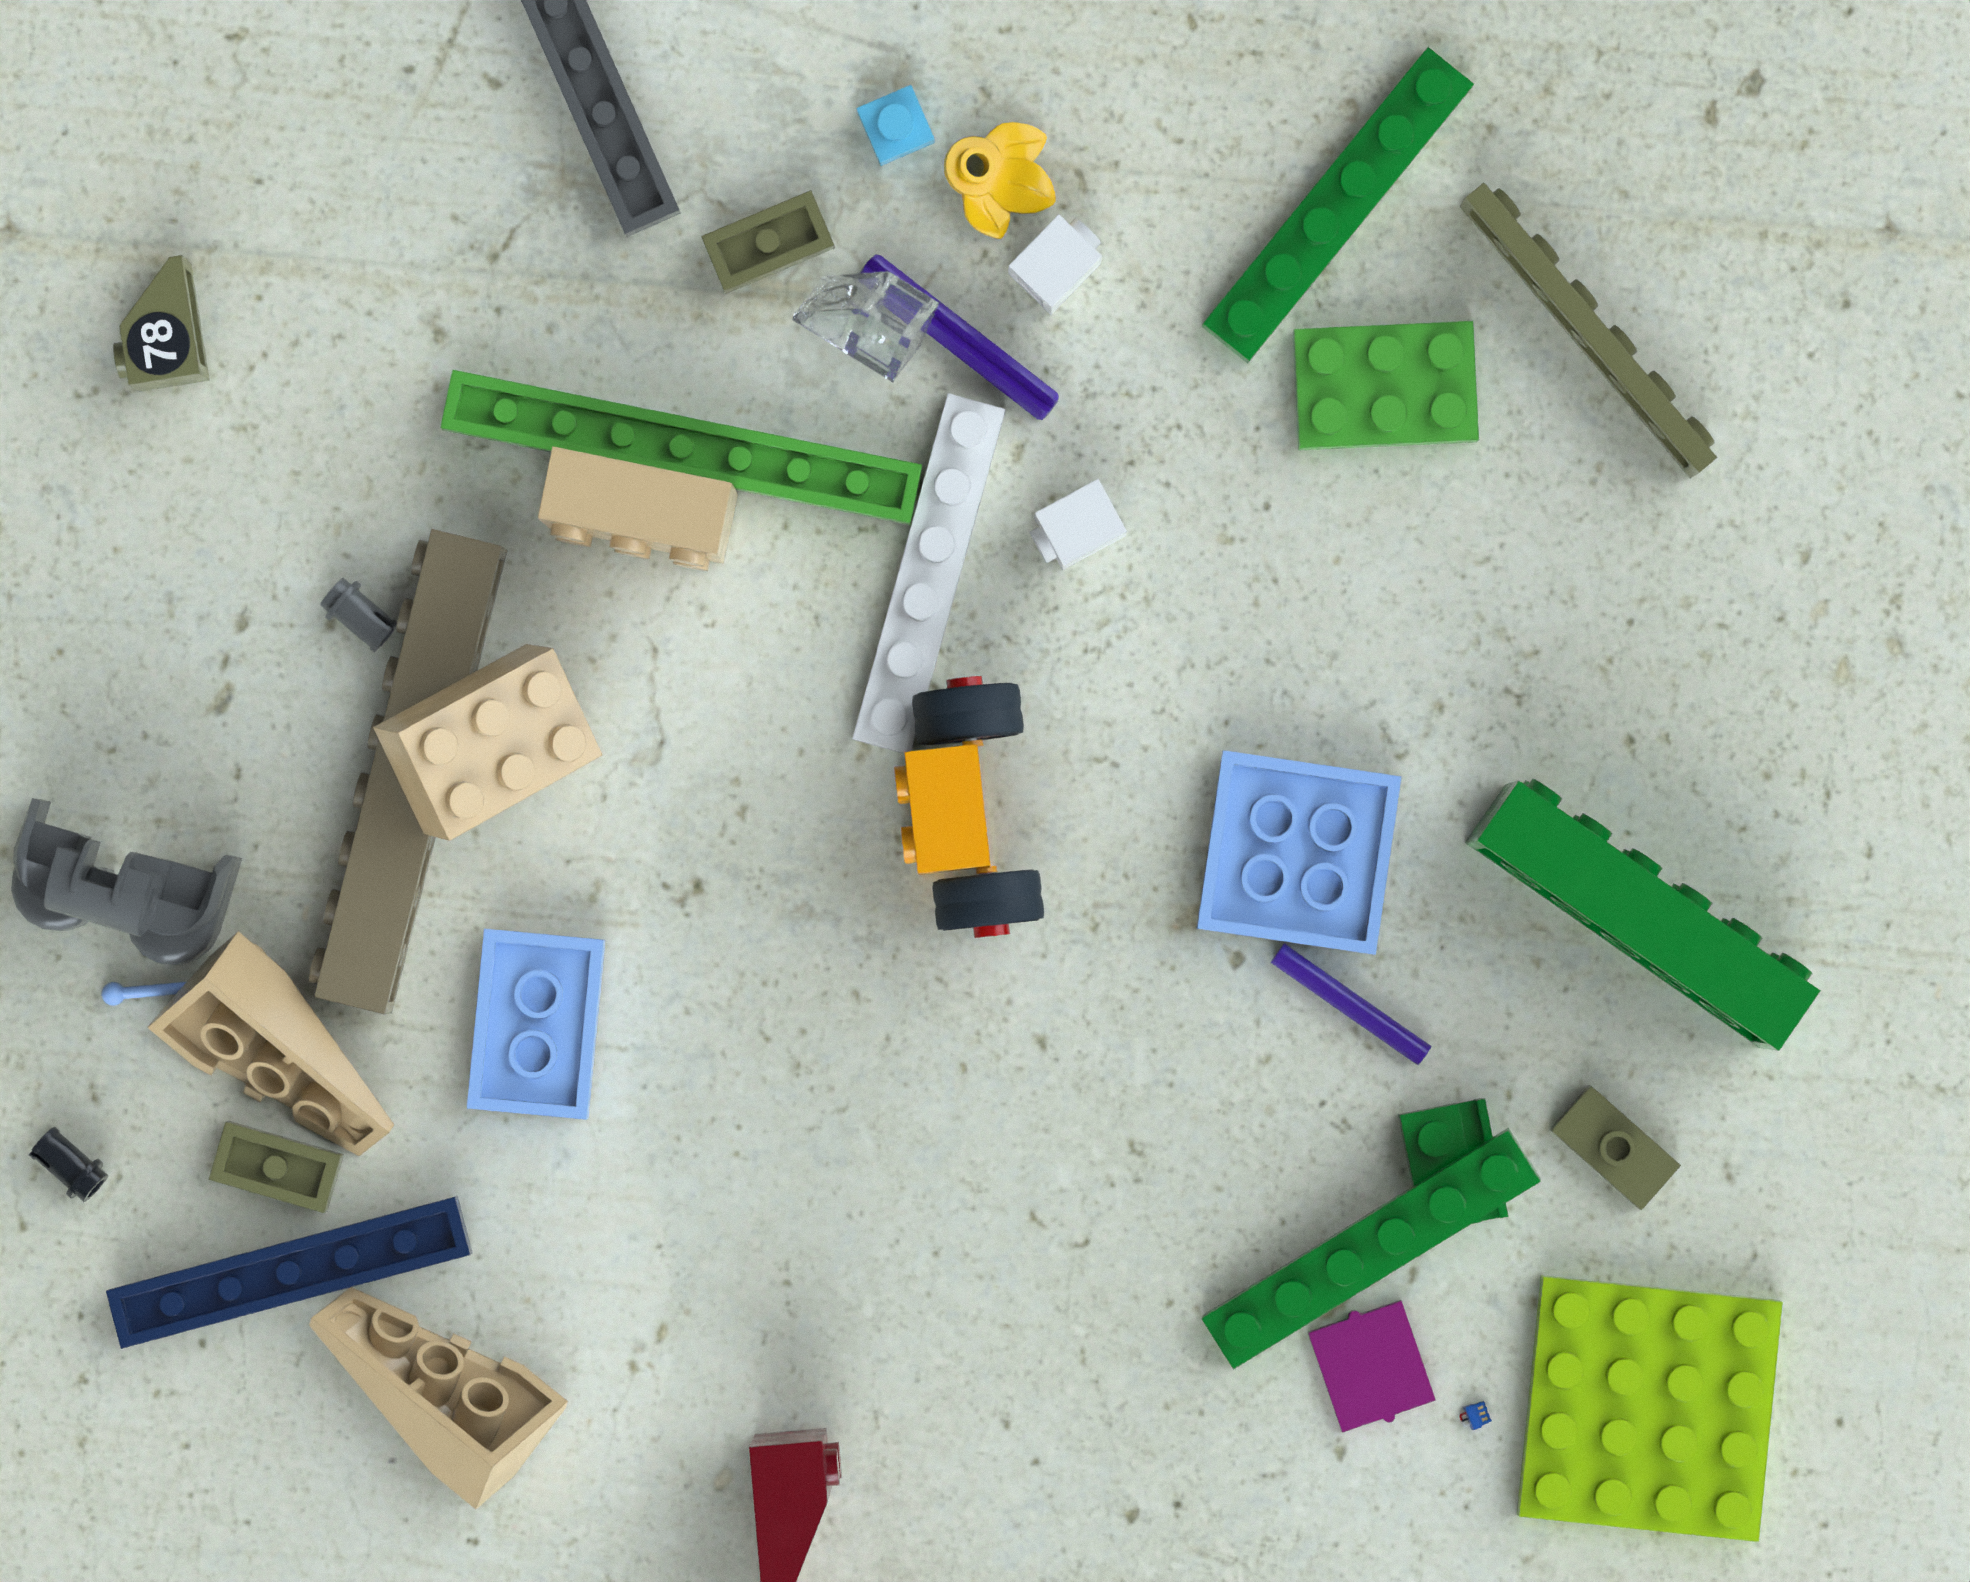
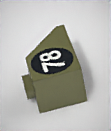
M182 255L172 256L168 258L119 325L122 342L113 344L114 361L119 378H127L128 385L139 392L210 381L192 264Z

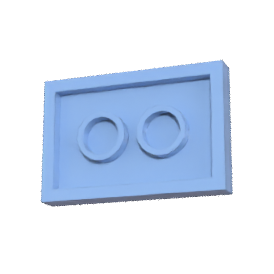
M484 929L467 1109L584 1120L589 1118L606 940Z

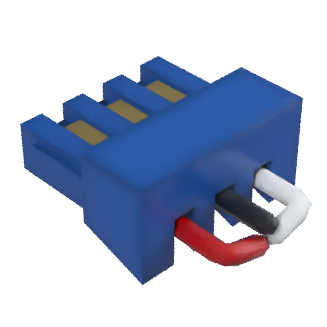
M1484 1401L1463 1407L1465 1412L1459 1416L1464 1427L1470 1426L1471 1430L1481 1428L1492 1421Z

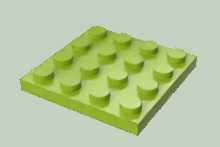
M1541 1275L1517 1515L1525 1518L1759 1542L1783 1302L1774 1299Z

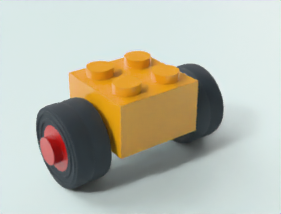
M982 676L946 680L947 688L931 690L913 695L912 707L915 717L916 740L918 744L923 745L962 742V746L905 752L906 765L894 767L898 803H910L912 826L901 827L904 862L906 864L917 863L919 875L976 869V874L979 875L939 879L933 882L932 890L936 905L935 918L938 930L943 929V931L973 928L974 938L1010 934L1009 924L1038 921L1044 918L1041 877L1039 871L1034 869L992 873L997 872V866H991L978 747L984 746L983 740L1015 736L1023 733L1024 723L1023 714L1020 709V689L1018 684L1013 683L983 684Z

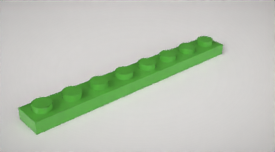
M452 370L440 427L443 431L551 452L553 446L732 483L734 488L739 491L911 525L922 471V464Z

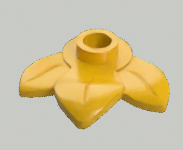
M1017 122L1002 123L992 129L984 138L979 136L965 137L956 141L948 149L944 159L945 177L950 186L962 194L964 216L970 225L980 233L992 238L1002 239L1008 229L1011 213L1033 214L1051 207L1056 202L1055 191L1050 178L1042 167L1034 162L1047 140L1046 134L1038 128ZM970 155L978 156L984 164L983 173L979 177L971 175L967 170L966 163Z

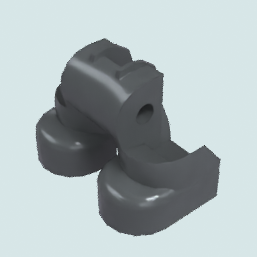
M32 798L14 847L13 862L15 868L11 886L16 908L28 922L42 929L69 931L91 922L129 933L131 942L142 955L161 964L182 965L198 960L212 949L223 925L242 858L225 855L214 866L213 872H208L168 859L165 860L137 852H130L125 857L119 874H115L112 869L94 866L100 841L91 839L90 836L45 824L51 802Z

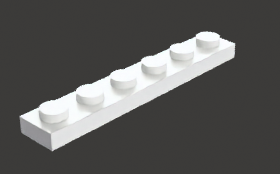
M947 394L853 740L903 754L912 751L916 737L912 698L917 693L928 691L1005 415L1004 408Z

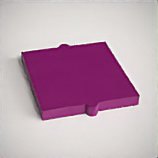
M1401 1300L1361 1314L1356 1310H1352L1349 1312L1347 1319L1308 1332L1342 1433L1381 1419L1388 1423L1393 1422L1395 1414L1436 1401Z

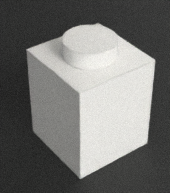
M1058 215L1009 265L1008 274L1052 315L1100 266L1102 255L1096 248L1101 242L1079 219L1075 218L1069 224Z
M1099 479L1037 511L1034 519L1039 527L1030 531L1045 562L1048 563L1057 559L1062 570L1122 539L1127 533Z

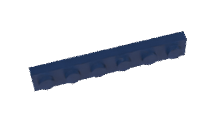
M458 1196L111 1288L106 1290V1295L120 1348L123 1349L473 1254Z

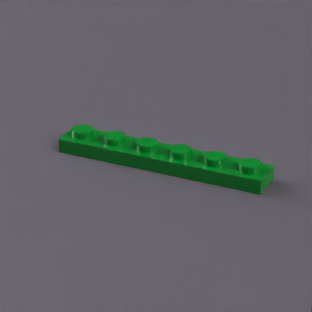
M1427 47L1208 316L1202 327L1248 364L1469 93L1474 83Z
M1508 1127L1205 1313L1201 1319L1234 1370L1540 1183L1541 1178Z

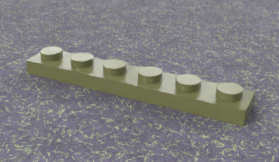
M1484 182L1464 199L1460 208L1691 479L1718 458L1710 449L1715 442L1707 429L1693 416L1685 420L1671 403L1676 398V395L1668 383L1655 371H1651L1647 375L1632 356L1637 353V349L1629 337L1616 325L1608 329L1595 314L1594 310L1598 307V303L1590 291L1577 279L1569 283L1556 268L1555 264L1560 259L1551 245L1539 234H1535L1531 238L1517 222L1516 219L1521 216V213L1512 199L1500 188L1492 192Z

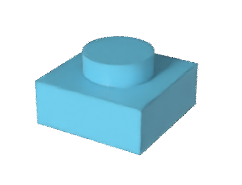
M912 85L856 108L880 166L935 143V138Z

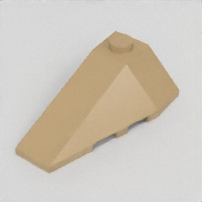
M239 931L207 958L147 1027L194 1067L211 1076L216 1068L244 1082L246 1086L243 1093L258 1102H261L266 1095L292 1109L293 1117L297 1123L357 1156L362 1155L390 1133L394 1126V1123L285 970L268 957L261 947L249 941Z
M353 1287L348 1288L314 1315L309 1324L428 1470L474 1509L480 1507L516 1475L568 1404L566 1399L524 1365L505 1356L502 1362L499 1363L469 1349L471 1341L453 1333L449 1340L419 1326L416 1316Z

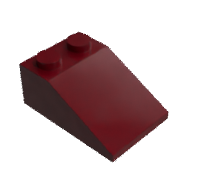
M827 1428L755 1434L749 1446L760 1582L797 1581L828 1503L832 1486L840 1485V1478H842L839 1442L828 1443Z

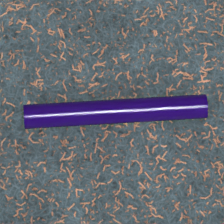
M1285 943L1271 960V964L1416 1065L1423 1061L1432 1046Z

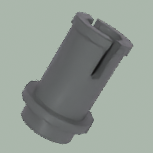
M342 578L320 603L328 611L325 617L329 621L336 618L366 643L370 650L376 652L396 630L397 621L390 618L359 591L360 583L355 581L353 584H350L346 579Z

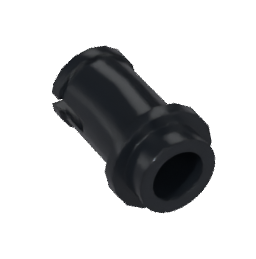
M56 1127L51 1128L32 1148V1152L29 1153L33 1160L36 1159L68 1188L66 1195L71 1199L77 1196L83 1202H86L100 1189L108 1178V1174L101 1169L103 1166L101 1160L91 1161L66 1139Z

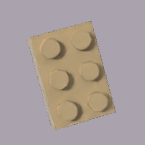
M552 446L538 519L551 529L550 535L556 537L555 540L591 547L594 537L609 540V547L614 548V552L650 559L651 549L670 553L669 559L673 560L675 565L708 571L710 561L724 564L738 493L730 482Z
M531 644L521 646L373 727L423 833L448 841L602 756V752L554 649Z

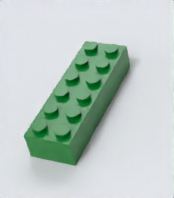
M1533 778L1530 782L1525 780L1524 783L1515 781L1505 784L1465 843L1758 1048L1776 1051L1782 1048L1821 991L1808 982L1813 973L1807 967L1783 952L1780 956L1773 952L1771 955L1767 954L1757 947L1763 939L1758 933L1735 918H1732L1730 921L1722 918L1720 921L1707 912L1713 904L1709 899L1685 883H1682L1680 886L1674 883L1672 886L1668 885L1657 877L1663 868L1640 851L1632 848L1630 851L1624 849L1621 852L1607 842L1612 832L1584 813L1580 817L1574 815L1573 818L1557 807L1562 798L1546 785Z

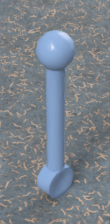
M111 982L103 987L101 996L106 1004L115 1006L123 1002L124 999L175 995L186 982L122 987L117 982Z

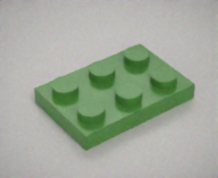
M1473 321L1293 330L1298 451L1473 443L1479 441Z

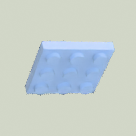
M1223 750L1196 929L1376 955L1402 776Z

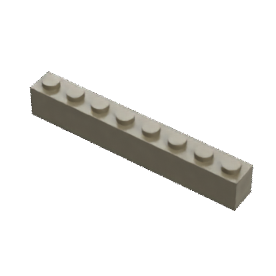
M431 529L428 542L419 540L416 546L411 574L419 576L414 600L405 598L400 609L396 631L397 633L404 634L399 658L390 656L384 672L382 691L389 692L390 695L385 715L376 714L370 728L367 749L375 751L370 774L361 772L354 792L353 807L361 809L356 831H346L339 852L338 865L346 867L341 891L331 890L324 912L323 923L332 926L326 949L320 947L316 949L310 968L309 982L317 984L314 995L316 998L380 1014H391L393 1011L436 837L423 833L373 727L478 670L507 555V550L500 545Z

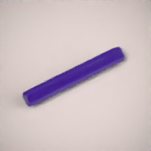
M875 254L864 265L859 274L861 283L1038 420H1043L1052 411L1059 399V395L1055 390L883 256Z

